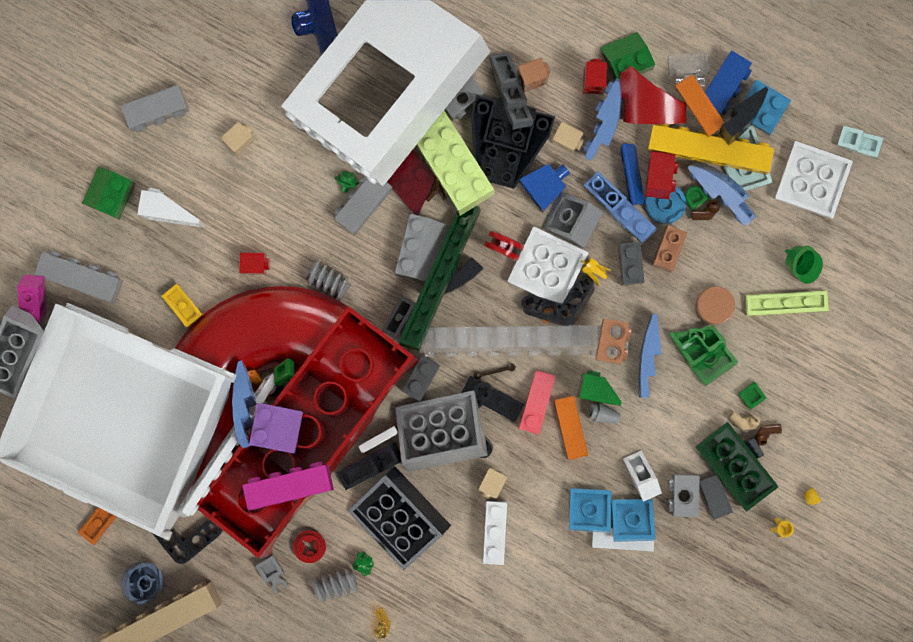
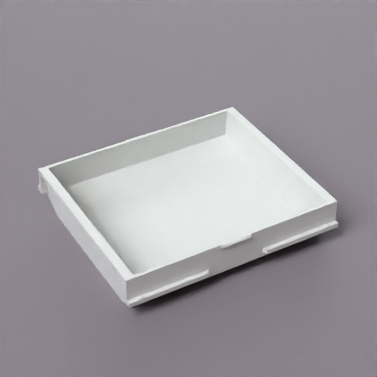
M67 303L66 306L55 304L1 435L0 462L62 490L63 493L77 500L97 506L159 537L170 540L172 535L170 530L180 516L176 512L192 488L228 400L231 382L234 383L237 375L175 348L168 350L129 333L128 328L70 303Z

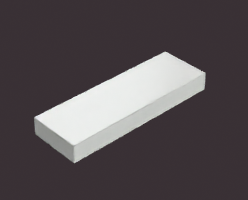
M611 528L610 533L593 532L592 534L593 548L654 552V541L613 542V528Z

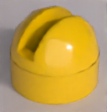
M813 487L804 494V500L809 505H816L822 501Z

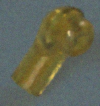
M380 607L373 612L379 621L377 629L374 630V636L377 639L387 637L391 626L390 619L384 609Z

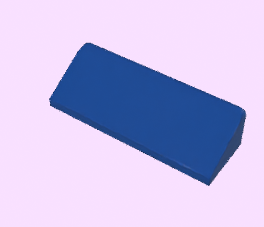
M622 144L620 152L629 202L633 206L645 204L636 146L634 144Z

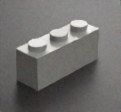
M179 85L121 105L128 128L132 132L136 131V133L147 130V126L153 124L155 126L162 125L169 118H181L189 111L183 91Z
M364 176L360 182L362 184L358 190L354 189L347 197L349 201L346 205H341L334 213L336 215L335 221L355 236L393 190L392 186L387 182L384 186L378 182L374 185Z

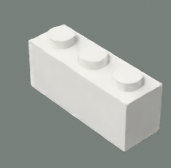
M486 500L483 564L504 565L507 501Z

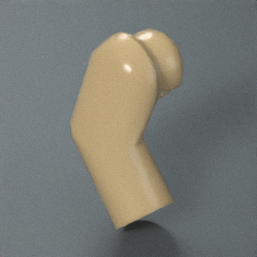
M735 411L728 418L742 431L754 430L760 425V419L757 416L742 418Z

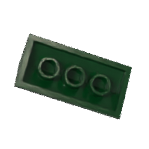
M726 422L710 433L695 446L746 512L779 487L729 422Z

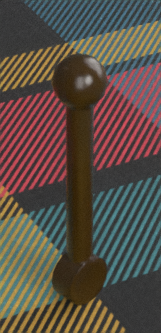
M510 363L507 367L485 372L477 371L474 373V378L480 379L482 376L507 370L514 371L516 366Z

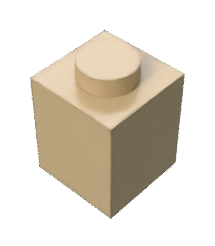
M239 121L221 137L236 155L240 154L255 140L251 135L254 131L246 123L242 125Z
M561 122L551 143L573 154L575 149L580 150L584 139L581 138L583 132Z
M489 467L478 490L482 491L480 495L489 500L492 497L497 499L508 476Z

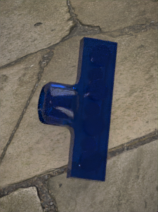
M306 0L308 9L294 12L291 16L292 28L297 36L315 35L322 56L338 36L329 0Z

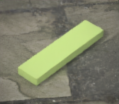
M827 291L745 296L746 316L829 311Z

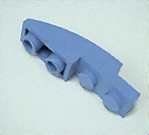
M617 78L614 83L610 81L605 90V93L608 94L605 101L600 100L595 111L599 112L596 117L602 120L603 123L598 121L593 131L596 134L594 140L591 141L589 139L584 148V151L587 152L585 158L591 161L601 143L609 146L618 125L621 112L622 90L620 80Z
M698 161L688 167L691 177L703 186L704 193L709 197L711 196L712 199L720 195L723 204L728 208L730 207L735 213L734 216L738 222L746 226L757 217L744 202L749 197L748 193L728 175Z
M599 171L584 184V187L600 205L641 244L657 230Z

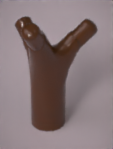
M436 177L433 189L426 198L427 202L436 194H440L443 200L446 199L443 188Z

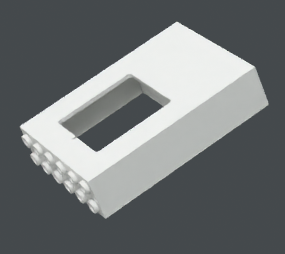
M366 0L281 107L286 111L285 116L296 127L306 131L315 141L317 139L323 147L333 151L339 159L349 163L355 171L361 172L371 183L375 185L378 182L384 186L491 51L478 32L431 0ZM364 43H369L415 76L368 137L362 136L318 103V100Z

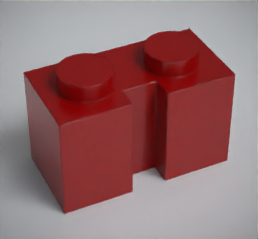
M590 59V62H586L583 72V94L603 95L606 88L607 62H602L601 59Z
M651 151L645 190L646 197L669 200L671 192L675 193L676 181L673 180V174H677L678 162H675L676 154Z

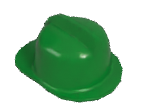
M798 245L794 246L791 250H785L787 253L786 267L801 282L810 284L820 276L823 260L813 247Z

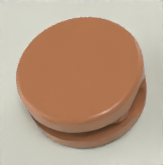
M720 286L705 289L696 300V312L700 319L708 324L717 325L724 323L732 317L735 311L733 295L727 289Z

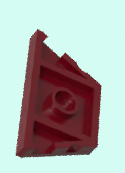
M412 149L387 183L392 186L393 190L411 212L419 216L436 176Z

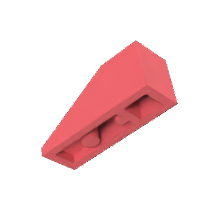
M538 370L535 371L518 429L539 435L555 375Z

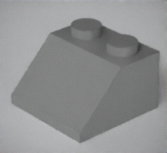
M561 193L543 229L572 244L585 248L603 212L590 202Z

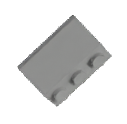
M410 214L395 274L425 282L450 226L430 218Z

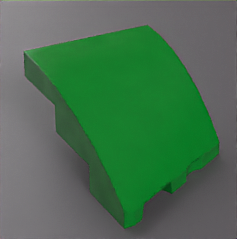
M714 325L704 326L701 329L693 328L677 333L671 332L669 334L680 354L705 387L738 364V360L726 347V340Z

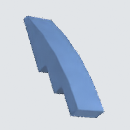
M657 314L650 316L643 338L638 375L639 398L650 397L648 377L656 376L654 355L662 354Z
M239 361L235 373L237 376L233 385V421L237 440L241 447L245 448L251 446L249 445L250 441L246 430L247 427L253 425L249 407L255 406L257 403L248 371L244 363Z

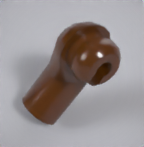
M710 200L703 210H692V220H711L719 211V202L717 200Z
M781 423L762 425L754 437L758 445H766L767 439L771 434H781Z

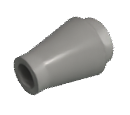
M598 402L591 405L588 417L593 422L618 424L620 413Z

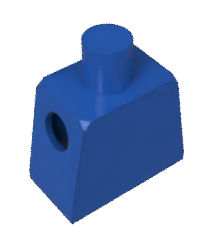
M547 164L521 178L519 183L543 213L566 188L562 180L570 172L564 164L555 171Z

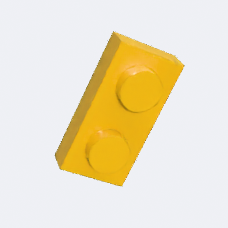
M178 283L162 295V298L187 328L203 316L202 312Z

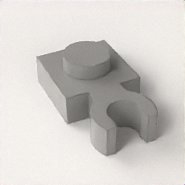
M274 555L255 566L265 583L269 581L273 583L272 590L274 593H279L277 589L278 583H282L285 588L288 587V582L279 576L284 571Z

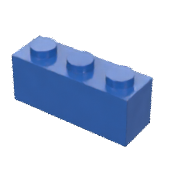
M732 50L705 91V94L719 115L721 113L726 114L731 106L728 103L732 96L736 98L742 88L739 86L742 79L746 81L752 72L749 69L752 62Z

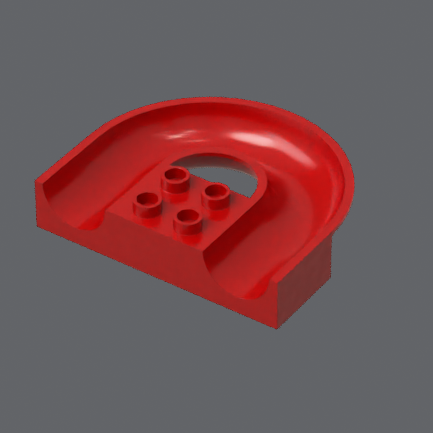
M290 286L253 289L234 295L205 312L184 333L175 349L233 374L236 373L239 361L244 363L247 371L255 370L259 374L265 370L275 368L288 358L294 361V370L297 372L273 402L272 406L301 411L303 416L295 453L253 445L242 448L240 444L238 446L235 445L231 451L233 453L231 459L227 463H223L220 468L222 470L221 474L215 481L212 480L210 483V491L204 498L201 497L198 501L199 507L197 510L257 558L268 557L273 551L272 548L291 519L315 495L248 510L242 485L248 484V479L260 477L261 480L269 479L268 475L281 472V475L289 474V469L301 467L302 470L310 469V464L322 462V465H328L330 474H332L373 421L377 409L391 389L419 360L351 307L326 294L310 289ZM232 382L228 400L192 488L234 425L232 405L234 383ZM252 431L248 435L249 441L251 438Z

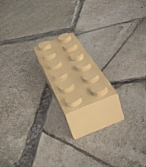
M203 581L192 587V592L184 591L173 597V602L169 603L166 600L153 608L154 612L151 613L150 609L135 617V622L132 619L116 627V632L114 629L103 633L98 637V642H153L211 612L223 603L212 581L208 584Z

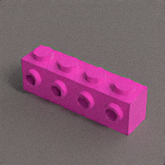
M318 462L310 464V469L306 470L297 467L289 469V474L281 475V472L269 474V479L261 480L260 477L248 479V484L242 485L248 510L334 490L329 466Z

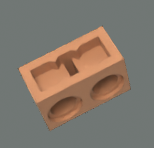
M542 58L520 65L517 70L524 93L546 85L550 74L547 62L543 63Z
M668 225L664 230L651 266L670 273L674 271L687 232Z
M602 319L595 356L596 361L621 365L622 361H626L628 349L624 347L626 340L629 341L631 336V328H628L629 323ZM613 326L621 329V335L618 338L613 337L610 333ZM612 346L617 349V356L615 358L607 356L606 351L608 347Z

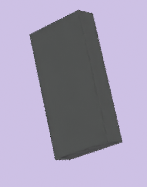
M717 474L699 480L700 488L714 520L733 513Z

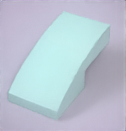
M843 126L838 146L878 159L884 138Z

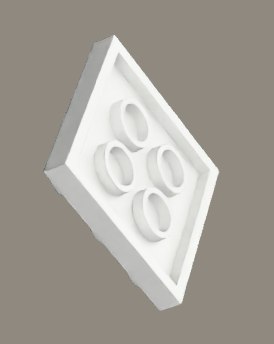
M794 141L774 199L833 219L853 161Z
M533 226L524 249L521 251L520 258L516 262L507 282L536 296L563 303L584 264L581 260L585 261L589 252Z

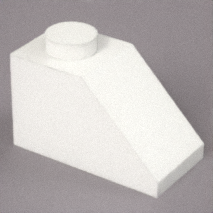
M642 450L623 458L643 502L662 493L658 480Z

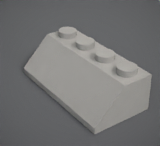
M13 305L4 315L0 325V392L15 399L44 334V330L32 314Z

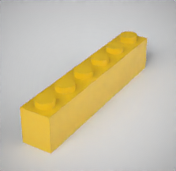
M657 124L652 127L647 152L655 151L676 154L675 157L765 175H768L770 172L775 148H771L768 143L758 142V145L751 144L750 140L738 138L737 141L728 145L720 134L717 137H708L705 131L694 133L689 132L690 129L686 127L669 128L668 124Z

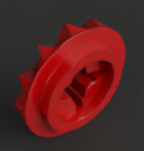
M307 530L295 538L293 551L300 561L315 563L323 557L326 551V543L320 533ZM315 539L316 541L314 542L315 544L313 546L315 548V551L309 550L304 554V551L307 546L305 545L303 540L305 542L310 543L311 541L313 542Z

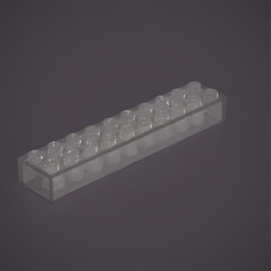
M601 325L429 328L420 348V353L425 354L426 358H437L438 354H446V357H458V353H466V357H478L479 353H487V357H499V353H507V357L520 356L522 352H527V356H540L541 352H548V356H560L561 352H568V356H580L582 352L596 355ZM613 326L610 333L613 337L618 338L621 335V329ZM628 340L625 342V349H628ZM608 347L609 355H617L615 347Z

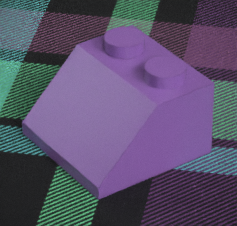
M258 403L249 445L295 453L303 412Z

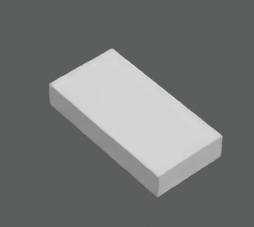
M394 426L358 447L364 453L398 434V430Z

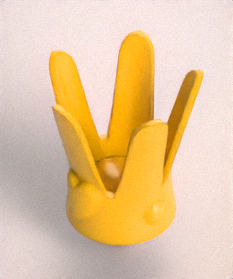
M591 257L586 262L581 260L584 263L581 270L583 273H587L599 287V280L595 274L606 279L607 275L604 269L611 271V269L600 265Z
M779 518L774 519L778 526L772 527L770 529L771 532L778 533L780 539L793 534L794 527L788 518L785 521Z

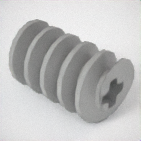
M318 260L310 269L306 280L309 278L310 285L316 282L317 289L323 286L324 293L331 290V297L338 294L337 300L341 301L351 283H347L348 277L346 276L341 280L340 272L334 276V269L332 268L327 272V265L325 264L320 268V261Z
M344 569L343 576H341L339 571H336V578H333L331 573H328V580H325L321 575L320 582L312 578L316 598L318 600L319 597L322 602L326 601V595L330 600H333L334 593L340 598L342 591L347 596L350 593V588L354 593H357L358 590L353 569L352 573Z

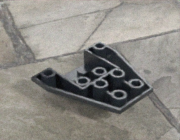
M476 94L471 113L473 155L490 183L512 189L516 187L550 137L555 119L554 115L527 105L533 119L532 126L513 129L501 98Z

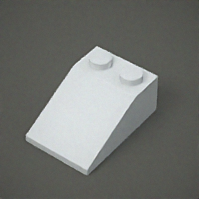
M148 188V191L141 190L137 215L142 218L205 228V223L166 197L164 192H161L159 189Z

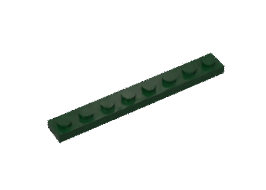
M475 206L461 216L458 211L456 212L400 337V346L416 351L420 350L481 212L479 206Z

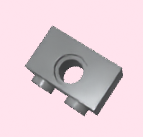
M471 76L444 111L452 121L455 119L461 120L468 114L467 110L474 105L476 94L485 95V92ZM459 95H465L467 96L468 101L464 104H460L457 101V97Z
M672 474V479H669L668 482L669 491H672V499L668 500V511L672 512L674 517H699V475ZM682 490L688 492V498L685 501H680L678 498V494Z

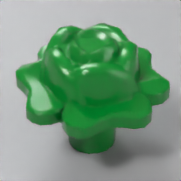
M344 171L335 177L337 183L341 185L340 191L347 193L349 188H355L359 184L355 174L352 172Z
M364 551L357 553V559L352 564L353 569L361 572L363 576L370 575L371 569L374 566L372 557L366 555Z

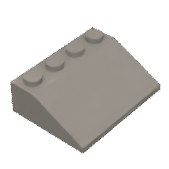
M474 390L395 407L401 461L408 472L488 456L485 434Z

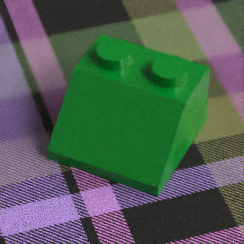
M638 32L600 47L614 82L616 78L620 80L621 73L630 66L634 67L640 74L653 70L656 65L648 46Z
M98 167L82 204L120 220L136 183L114 172Z
M589 370L587 374H581L578 399L621 406L622 401L606 378L600 377V372Z

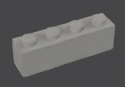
M51 250L49 254L42 252L34 275L44 276L47 280L111 303L116 302L123 280L118 279V274L110 271L103 274L99 272V267L90 264L87 267L81 266V261L71 257L68 258V261L61 258L62 254Z

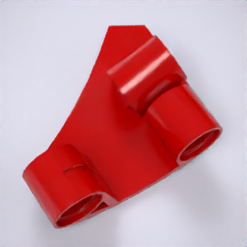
M632 66L621 73L623 122L633 124L686 123L687 104L678 100L654 85Z

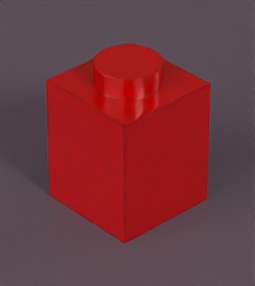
M240 253V274L266 275V270H270V258H267L265 253Z

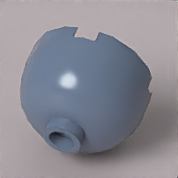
M136 562L129 565L121 576L120 587L122 593L127 599L138 604H148L157 598L155 596L158 594V591L161 592L163 588L161 571L148 562Z

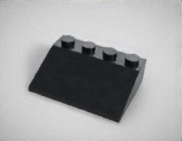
M395 466L348 510L403 570L434 544L451 526Z

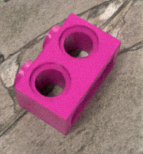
M23 275L17 286L19 308L32 314L38 324H40L46 314L44 276Z

